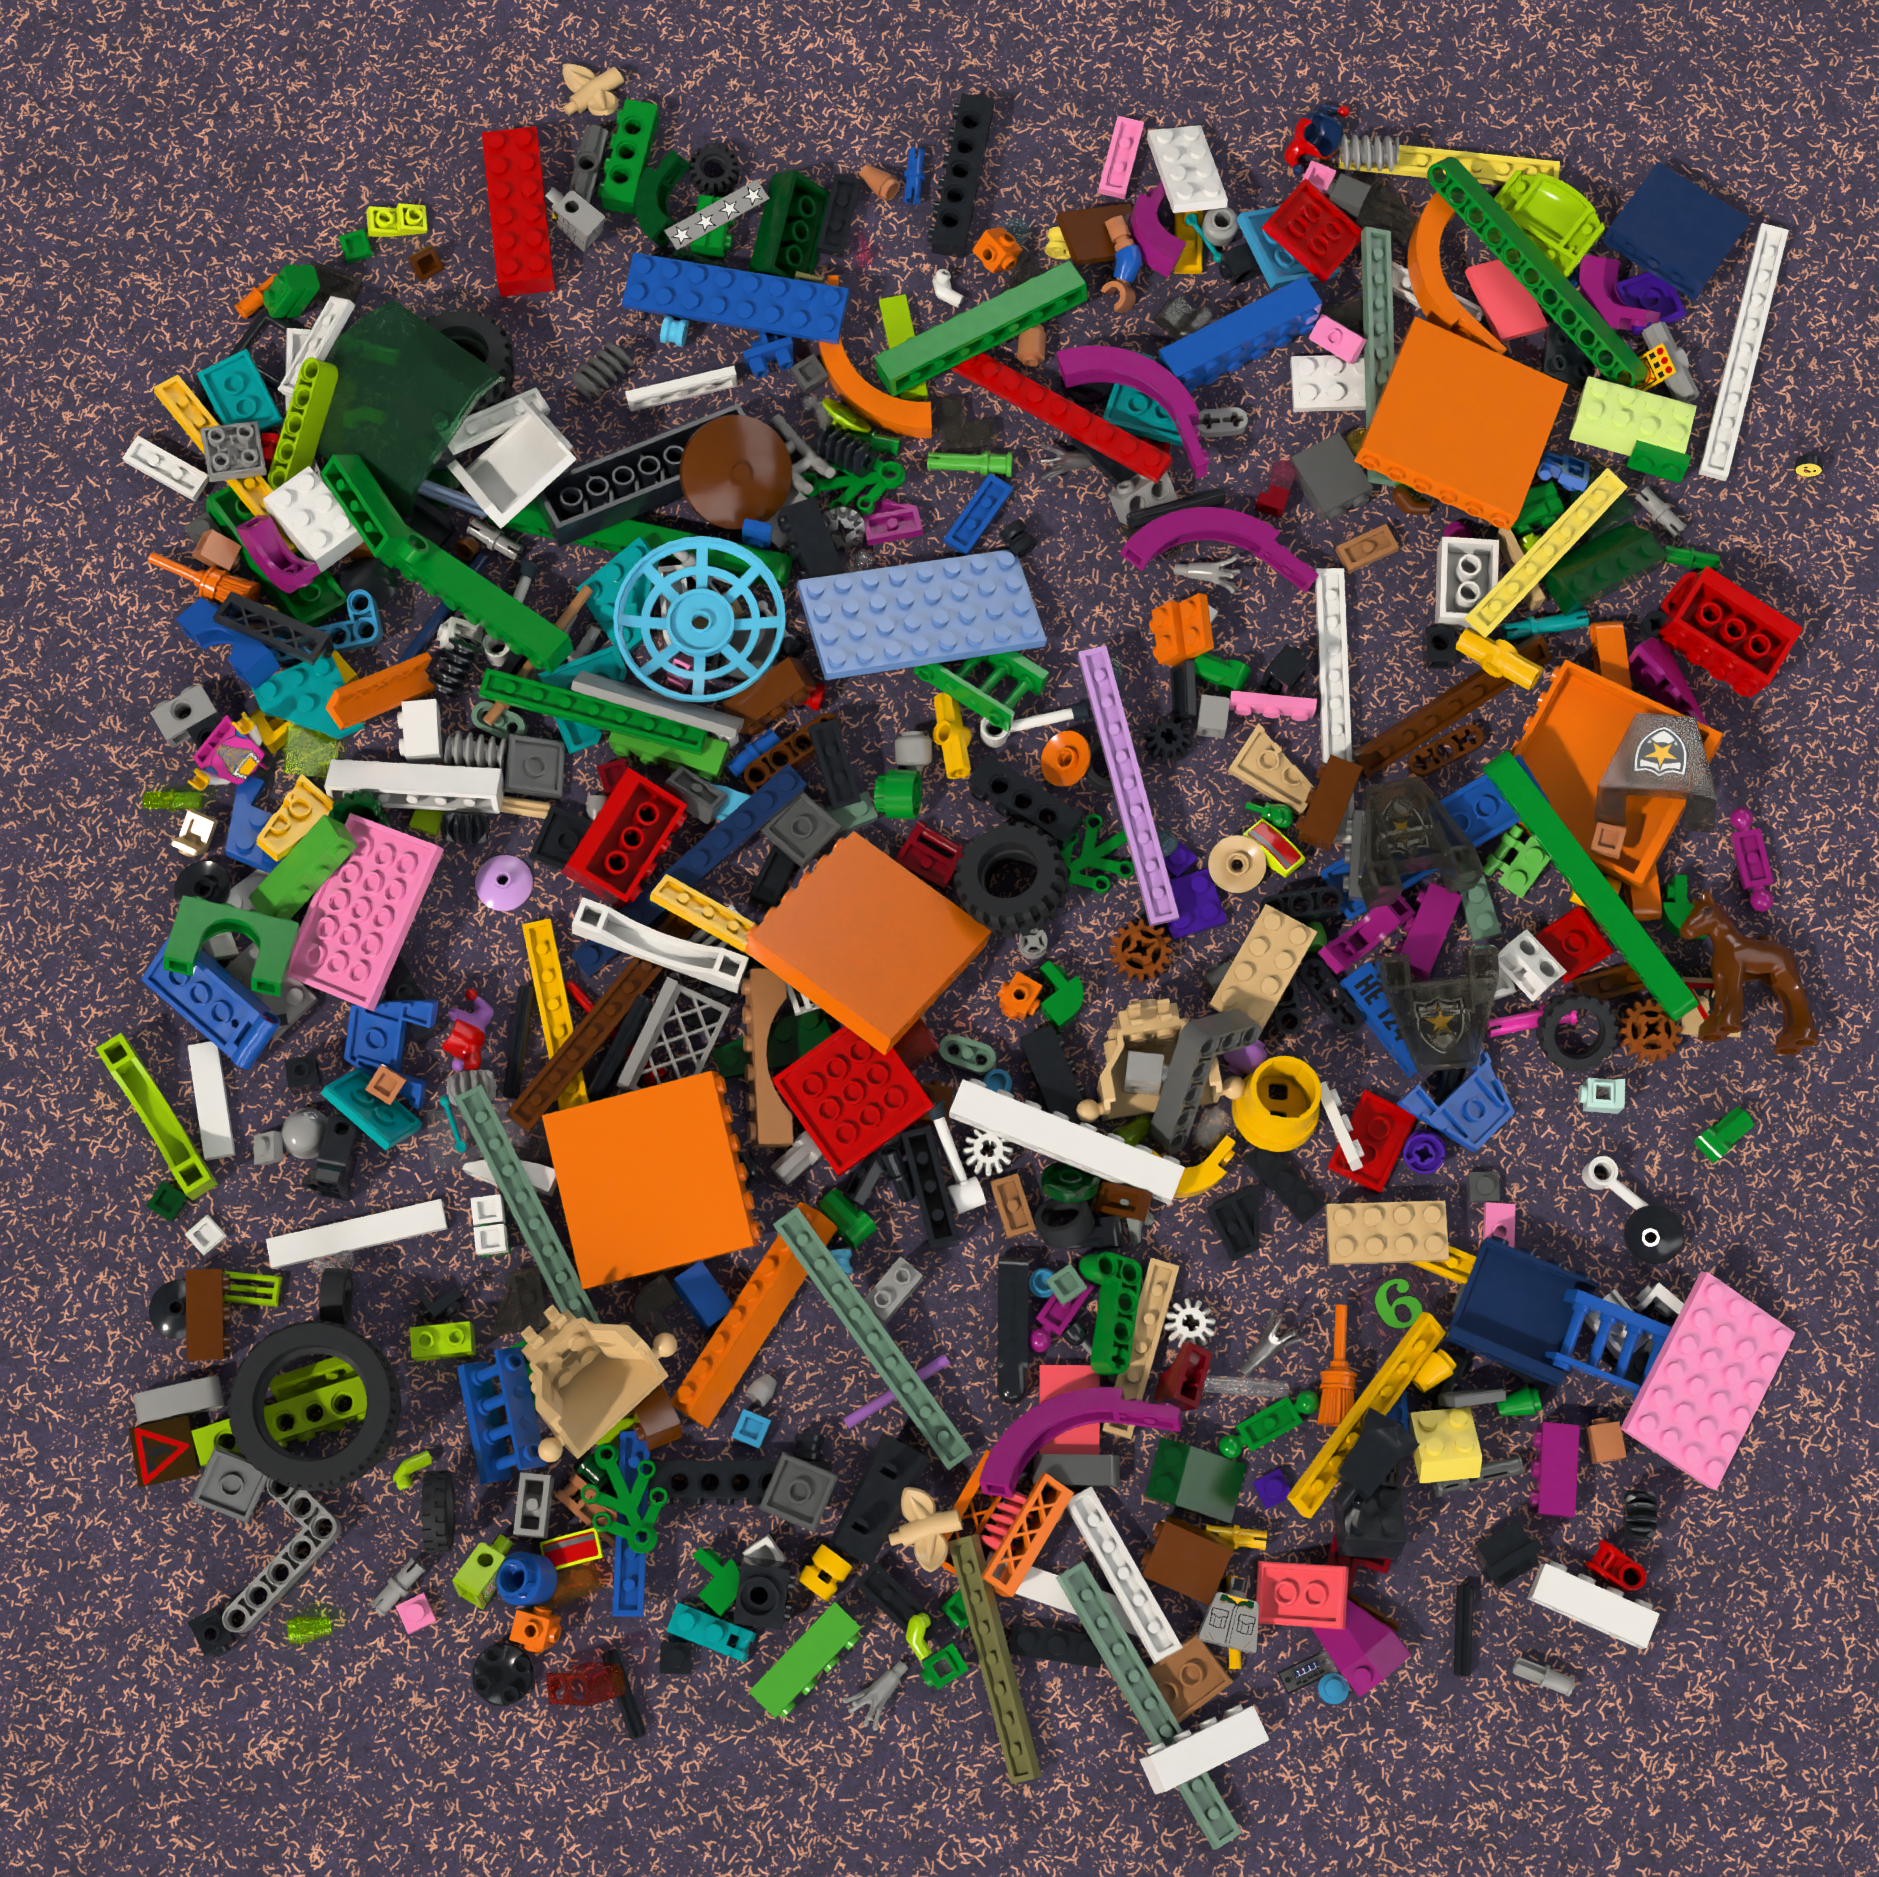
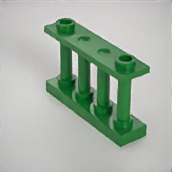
M1016 651L968 658L955 673L941 666L943 662L915 666L913 672L921 680L929 682L989 720L992 725L1000 727L1006 732L1011 729L1015 713L1011 709L1027 691H1031L1039 696L1045 689L1049 675L1048 671ZM980 661H983L993 667L994 671L979 688H976L964 679ZM1004 676H1007L1017 682L1018 685L1000 703L988 694Z

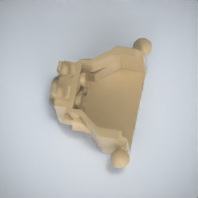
M1169 998L1160 1000L1144 999L1128 1004L1125 1011L1118 1012L1115 1029L1107 1031L1109 1041L1103 1043L1107 1065L1099 1076L1096 1089L1099 1103L1091 1099L1081 1101L1076 1109L1077 1116L1081 1121L1091 1123L1099 1115H1101L1102 1121L1155 1113L1162 1088H1160L1159 1096L1123 1092L1128 1051L1163 1054V1064H1169L1170 1066L1179 1035L1183 1027L1189 1022L1188 1018H1179L1177 1003H1170ZM1217 1057L1214 1058L1199 1106L1218 1103L1222 1095L1229 1099H1239L1244 1095L1246 1085L1240 1077L1230 1076L1222 1083Z
M552 1304L544 1312V1315L551 1324L538 1335L530 1325L520 1333L528 1343L521 1351L530 1362V1368L533 1371L529 1376V1380L532 1382L531 1391L536 1395L535 1409L556 1436L555 1438H545L538 1446V1454L545 1462L557 1461L562 1455L563 1446L579 1459L668 1377L658 1359L673 1355L677 1349V1340L670 1333L657 1335L651 1349L628 1325L594 1324L585 1318L577 1319L568 1309L560 1314Z

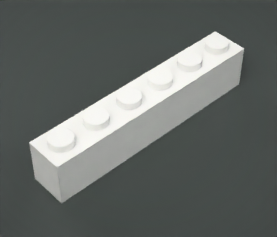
M331 759L324 785L327 796L334 802L340 797L344 798L345 793L353 796L354 791L361 792L362 790H367L372 793L375 799L380 800L383 807L475 813L500 814L504 795L502 769L409 764L404 762L389 763Z

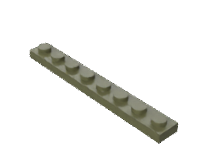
M974 1534L949 1541L951 1556L1010 1782L1014 1784L1042 1777L993 1588L990 1583L981 1578L987 1565L979 1535Z

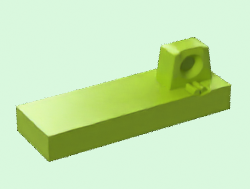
M332 1356V1358L275 1376L269 1386L277 1402H281L359 1375L348 1363Z

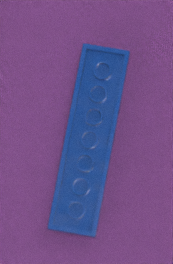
M633 252L621 305L624 309L838 345L850 291L849 288Z
M1521 755L1515 756L1516 761L1550 804V801ZM1486 774L1419 813L1426 826L1430 849L1419 848L1414 850L1409 857L1399 853L1386 856L1384 898L1396 891L1398 893L1404 891L1521 822ZM1344 858L1321 870L1319 874L1327 886L1337 887L1342 892L1343 875H1348L1349 864H1344ZM1342 892L1346 902V908L1343 913L1348 922L1370 911L1379 903L1347 901V893ZM1333 896L1334 899L1336 900V902L1338 903L1339 898L1336 897V896Z

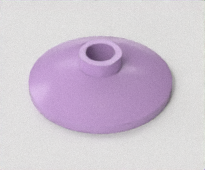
M499 855L487 860L480 867L475 879V888L479 899L487 907L497 911H510L520 907L529 898L533 888V877L528 866L519 858L510 855ZM502 876L508 878L507 883L504 885L498 884V879Z

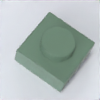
M1071 1263L1046 1279V1284L1062 1306L1087 1290V1286Z

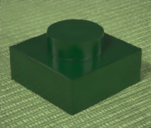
M162 1181L146 1207L174 1223L189 1197Z

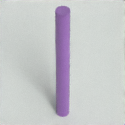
M943 1354L916 1371V1374L923 1382L948 1366L950 1362ZM888 1389L843 1418V1420L850 1429L897 1398Z

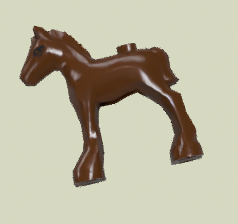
M1707 890L1703 892L1701 899L1693 898L1694 907L1681 925L1679 933L1680 937L1687 940L1703 935L1710 936L1713 944L1710 969L1715 990L1713 1011L1699 1026L1698 1039L1705 1042L1723 1041L1727 1038V1035L1742 1031L1744 1007L1742 982L1760 980L1779 999L1783 1011V1029L1776 1039L1774 1053L1797 1055L1803 1051L1802 1048L1819 1044V1034L1814 1028L1815 1021L1809 1009L1807 991L1800 984L1801 977L1797 970L1794 952L1785 945L1775 943V937L1772 935H1762L1757 937V939L1742 935L1736 929L1724 908L1714 901L1712 895Z

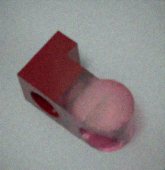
M1280 460L1273 464L1269 475L1270 487L1268 493L1260 491L1255 506L1256 511L1278 518L1282 517L1295 477V468L1291 462Z

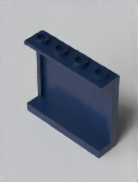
M1657 162L1611 224L1602 243L1696 301L1711 276L1737 240L1742 237L1751 219L1722 202L1719 198L1701 189L1695 183L1675 173L1672 169Z
M1492 1236V1238L1486 1237L1480 1245L1444 1340L1557 1387L1562 1384L1566 1372L1553 1367V1361L1545 1358L1544 1354L1545 1351L1560 1353L1574 1310L1571 1309L1573 1304L1563 1301L1566 1290L1579 1289L1593 1295L1599 1283L1592 1281L1593 1277L1581 1271L1572 1273L1565 1270V1265L1558 1261L1548 1259L1546 1262L1536 1258L1537 1254L1529 1249L1521 1247L1517 1250L1508 1246L1509 1242L1497 1236Z

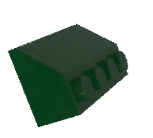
M795 169L772 175L768 191L770 199L765 202L748 272L795 279L796 271L814 275L819 255L816 252V247L830 192Z
M1626 522L1565 553L1544 575L1541 581L1564 616H1567L1655 571L1667 555L1652 533Z

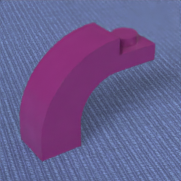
M1161 180L1156 189L1150 188L1146 195L1139 194L1128 220V228L1131 233L1129 238H1132L1134 243L1140 247L1142 261L1156 272L1168 278L1179 261L1187 243L1167 232L1158 220L1157 211L1166 197Z
M1590 255L1584 256L1581 260L1579 273L1581 294L1610 327L1632 331L1633 325L1647 327V322H1659L1660 312L1632 308L1621 300L1617 291L1619 260Z
M259 514L236 527L244 546L254 562L267 578L282 591L290 594L298 588L312 583L313 577L321 573L315 562L298 558L287 547L272 517Z
M1396 891L1381 900L1356 925L1326 944L1318 953L1336 974L1343 970L1347 971L1393 935L1415 914V911Z

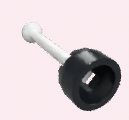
M761 600L757 603L759 611L764 612L767 617L774 616L768 609L766 601ZM785 630L783 648L789 657L796 658L806 651L808 643L799 634L793 633L789 635Z

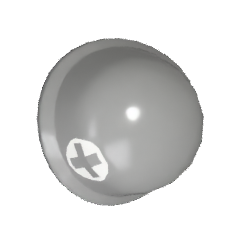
M309 1107L300 1108L291 1113L285 1120L281 1130L285 1150L290 1155L299 1159L318 1157L328 1124L326 1116L317 1109Z

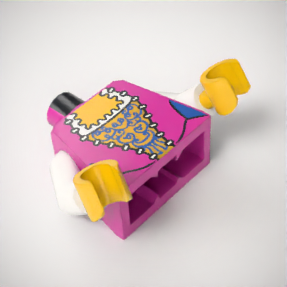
M245 712L241 713L243 717L238 722H234L226 715L193 756L195 762L203 770L195 768L193 772L196 776L192 780H188V783L197 790L202 791L208 785L229 784L231 782L240 785L249 775L258 779H262L265 776L267 766L260 762L265 754L260 748L262 739L256 723Z

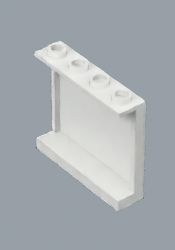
M521 397L518 401L528 411L466 469L456 459L447 466L482 510L500 529L576 460L575 456L570 452L573 448L570 442L533 402L528 405Z

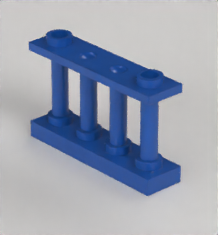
M1567 1289L1563 1301L1573 1304L1571 1309L1574 1310L1560 1353L1545 1351L1544 1357L1553 1361V1367L1570 1372L1571 1368L1632 1392V1398L1636 1399L1672 1327L1579 1289ZM1593 1312L1599 1315L1598 1320L1601 1322L1587 1363L1585 1364L1571 1358L1585 1315ZM1618 1322L1626 1326L1625 1331L1627 1334L1613 1374L1598 1369L1612 1325L1616 1326ZM1645 1333L1652 1336L1653 1346L1640 1385L1625 1380V1376L1638 1337Z
M522 1347L494 1350L496 1363L489 1366L488 1361L462 1364L457 1367L480 1485L512 1479L510 1467L516 1464L518 1470L546 1466V1462L538 1454L541 1437L524 1354L521 1351ZM499 1375L502 1393L495 1395L492 1378ZM505 1405L508 1423L501 1425L498 1407ZM511 1435L514 1453L507 1455L504 1437Z

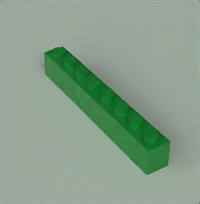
M1070 260L1061 265H1056L1051 270L1037 277H1032L1013 289L1004 291L1001 295L981 302L978 306L964 313H959L952 319L940 325H935L916 337H911L891 349L884 350L874 357L877 375L892 397L1087 301L1086 282Z
M407 526L408 529H409V530H408L409 532H414V533L419 534L418 532H416L415 530H413L412 528H410L409 526ZM424 536L422 537L429 544V551L419 564H410L398 554L395 558H380L388 567L392 568L395 566L399 569L402 575L410 582L416 581L421 584L422 588L430 596L434 597L437 595L440 597L444 604L452 611L459 610L471 624L475 626L479 624L485 628L490 637L495 640L501 639L513 653L526 656L529 662L539 670L543 668L552 674L574 650L568 634Z

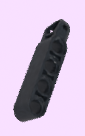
M998 1256L997 1392L1003 1402L1014 1405L1023 1401L1027 1394L1028 1257Z

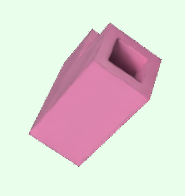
M682 653L679 660L674 659L672 665L680 669L693 671L694 657ZM667 672L669 685L685 692L691 680Z

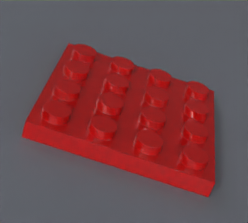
M846 1026L771 1079L837 1176L847 1172L935 1108L931 1099L894 1047L884 1055Z

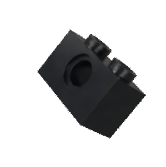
M1286 644L1265 669L1260 687L1271 695L1289 696L1304 678L1309 660L1306 659V654L1297 647L1292 648Z

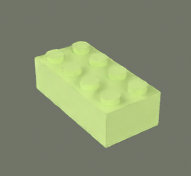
M1588 376L1580 395L1569 439L1630 456L1637 440L1685 454L1697 406Z

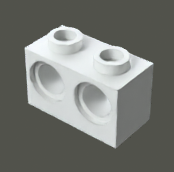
M1527 929L1508 943L1493 959L1532 1002L1550 989L1567 972Z

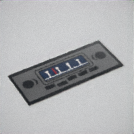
M1325 1649L1277 1673L1289 1695L1320 1680L1326 1674L1337 1672L1338 1668Z

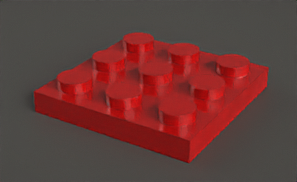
M1306 178L1261 227L1322 283L1330 277L1359 243L1362 231L1353 220Z

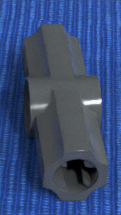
M593 124L585 126L579 153L574 158L575 169L569 191H575L589 204L592 203L597 181L601 177V164L609 137L608 130ZM586 165L593 166L591 169L588 170L582 169Z

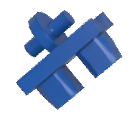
M758 331L759 340L750 342L751 349L743 351L745 367L751 370L756 379L770 374L767 366L768 362L776 360L779 369L783 371L794 366L793 343L790 336L778 340L776 334L766 337L765 332Z

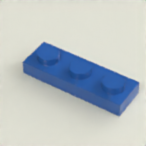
M989 473L945 536L943 543L964 556L969 555L1012 494L1013 487Z

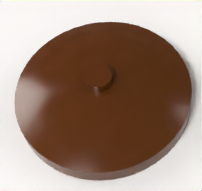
M728 415L705 423L688 440L680 461V483L689 505L705 521L721 528L742 529L744 519L746 518L761 522L769 520L783 505L791 486L792 465L786 445L769 425L749 416Z

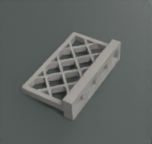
M667 977L616 1087L631 1092L640 1090L642 1088L636 1086L640 1076L653 1072L657 1085H659L661 1081L656 1070L670 1065L673 1066L677 1079H681L676 1063L692 1058L696 1068L693 1075L700 1074L731 1008L678 984V981ZM680 993L692 999L694 1009L679 1014L675 1002ZM697 1001H699V1002H701V1003H703V1004H705V1005L699 1007ZM712 1007L722 1012L718 1022L706 1026L701 1013L702 1010ZM672 1009H674L675 1015L669 1017ZM697 1012L702 1028L687 1033L681 1018ZM678 1020L682 1035L667 1040L663 1030L665 1023ZM715 1028L710 1037L708 1030ZM704 1032L708 1044L706 1048L694 1052L688 1037ZM660 1034H661L662 1039H663V1042H660V1043H657V1044H656V1042H657V1040H658V1038H659V1036H660ZM685 1039L690 1054L674 1059L669 1044ZM665 1046L670 1061L655 1066L651 1053L653 1049ZM703 1054L698 1063L696 1056ZM647 1061H649L651 1068L644 1070Z

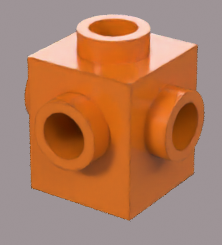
M1001 226L985 230L972 251L983 262L986 269L992 273L1011 270L1017 264V257L1023 249L1016 242L1014 236Z
M1017 971L1011 982L1005 981L997 994L1001 998L999 1000V1007L1002 1008L1001 1012L1015 1021L1017 1018L1024 1021L1028 1014L1033 1016L1041 1003L1038 997L1042 992L1043 985Z
M535 1605L534 1608L524 1607L517 1609L509 1640L525 1644L524 1649L541 1653L542 1650L553 1647L558 1642L562 1630L559 1625L561 1616L552 1614L551 1608Z

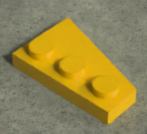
M301 774L293 790L285 796L283 804L277 813L272 815L258 835L257 845L278 862L297 845L324 814L329 815L334 801Z

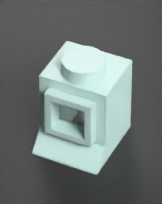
M1588 1078L1584 1085H1580L1578 1100L1579 1103H1583V1111L1618 1114L1625 1107V1079Z

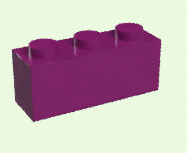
M1431 882L1426 890L1420 889L1414 903L1419 906L1416 915L1407 920L1403 930L1408 932L1404 941L1398 940L1392 956L1397 957L1394 964L1395 967L1425 980L1427 979L1463 897L1462 895Z
M1542 1422L1538 1425V1429L1533 1430L1532 1445L1537 1447V1457L1532 1459L1531 1477H1535V1490H1530L1529 1507L1534 1508V1515L1567 1519L1575 1517L1580 1425Z

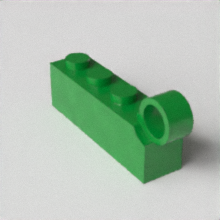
M333 454L321 471L320 476L374 557L395 558L398 554L410 564H419L429 551L427 541L419 534L408 531V527L359 455Z

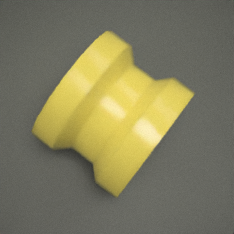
M1060 227L1050 228L1047 235L1049 243L1046 245L1045 253L1056 259L1071 258Z

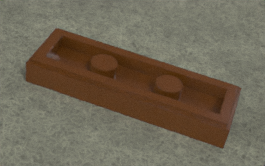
M1628 963L1571 981L1575 993L1583 991L1589 995L1596 996L1602 1002L1647 989Z

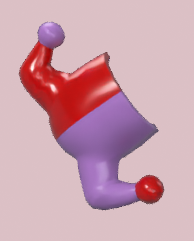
M472 988L467 989L464 995L467 1000L474 1003L476 1011L470 1014L455 1007L450 1008L448 1011L450 1019L455 1024L451 1034L442 1044V1049L458 1058L452 1062V1068L455 1071L462 1069L470 1071L480 1068L481 1049L486 1039L485 1028L494 1013L493 1008L480 998L477 991Z

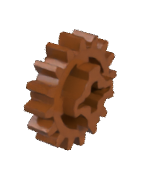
M1143 919L1139 920L1138 926H1134L1129 921L1127 923V930L1119 927L1117 933L1120 938L1113 936L1111 939V943L1117 947L1109 949V954L1116 955L1111 960V965H1120L1117 974L1128 973L1127 981L1129 982L1133 976L1138 977L1139 984H1142L1146 976L1151 982L1154 981L1155 972L1162 976L1165 971L1162 965L1169 966L1171 962L1165 956H1170L1173 953L1172 948L1166 947L1171 941L1170 937L1162 938L1165 929L1162 927L1156 931L1154 926H1144ZM1142 934L1148 935L1152 937V939L1146 938L1142 936ZM1129 938L1130 947L1122 952V945ZM1138 946H1140L1141 950L1147 949L1145 956H1142L1141 953H1135ZM1160 951V958L1153 965L1151 957ZM1131 963H1132V964H1135V965L1139 966L1140 969L1134 968V967L1130 966L1129 964H1131Z
M1650 999L1644 1002L1643 1007L1639 1002H1635L1633 1010L1627 1008L1624 1012L1626 1018H1621L1618 1021V1024L1624 1027L1617 1033V1036L1624 1037L1620 1046H1628L1630 1048L1627 1053L1628 1056L1634 1053L1638 1054V1062L1647 1057L1649 1064H1653L1656 1056L1662 1062L1667 1058L1666 1053L1672 1055L1676 1051L1673 1045H1679L1682 1041L1676 1035L1680 1034L1683 1028L1675 1026V1022L1668 1017L1659 1003L1652 1006ZM1645 1014H1653L1656 1017H1647ZM1664 1023L1667 1026L1668 1035L1665 1033ZM1654 1024H1657V1026L1654 1028V1032L1650 1036L1648 1035L1645 1039H1643V1036L1646 1034L1647 1029L1649 1027H1652ZM1631 1027L1635 1030V1040L1632 1036ZM1643 1046H1653L1656 1049H1646Z

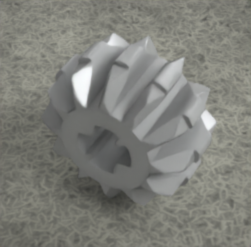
M482 1069L454 1073L447 1078L446 1091L449 1101L457 1106L454 1100L455 1096L482 1084L489 1100H493L496 1098L497 1090L494 1074L489 1070Z

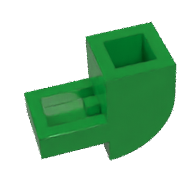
M1675 875L1670 883L1666 884L1665 900L1669 902H1663L1660 921L1670 933L1680 937L1679 929L1694 907L1692 903H1687V875ZM1703 935L1694 939H1705L1708 935Z
M1049 960L1040 967L1039 974L1055 993L1041 1003L1040 1011L1054 1028L1060 1031L1079 1014L1084 991L1081 980L1077 975L1067 982L1068 976L1063 968L1058 964L1054 966Z
M700 1547L692 1557L709 1571L714 1578L698 1596L720 1617H723L736 1602L740 1570L732 1559L724 1567H721L719 1564L723 1559L711 1548L705 1552Z

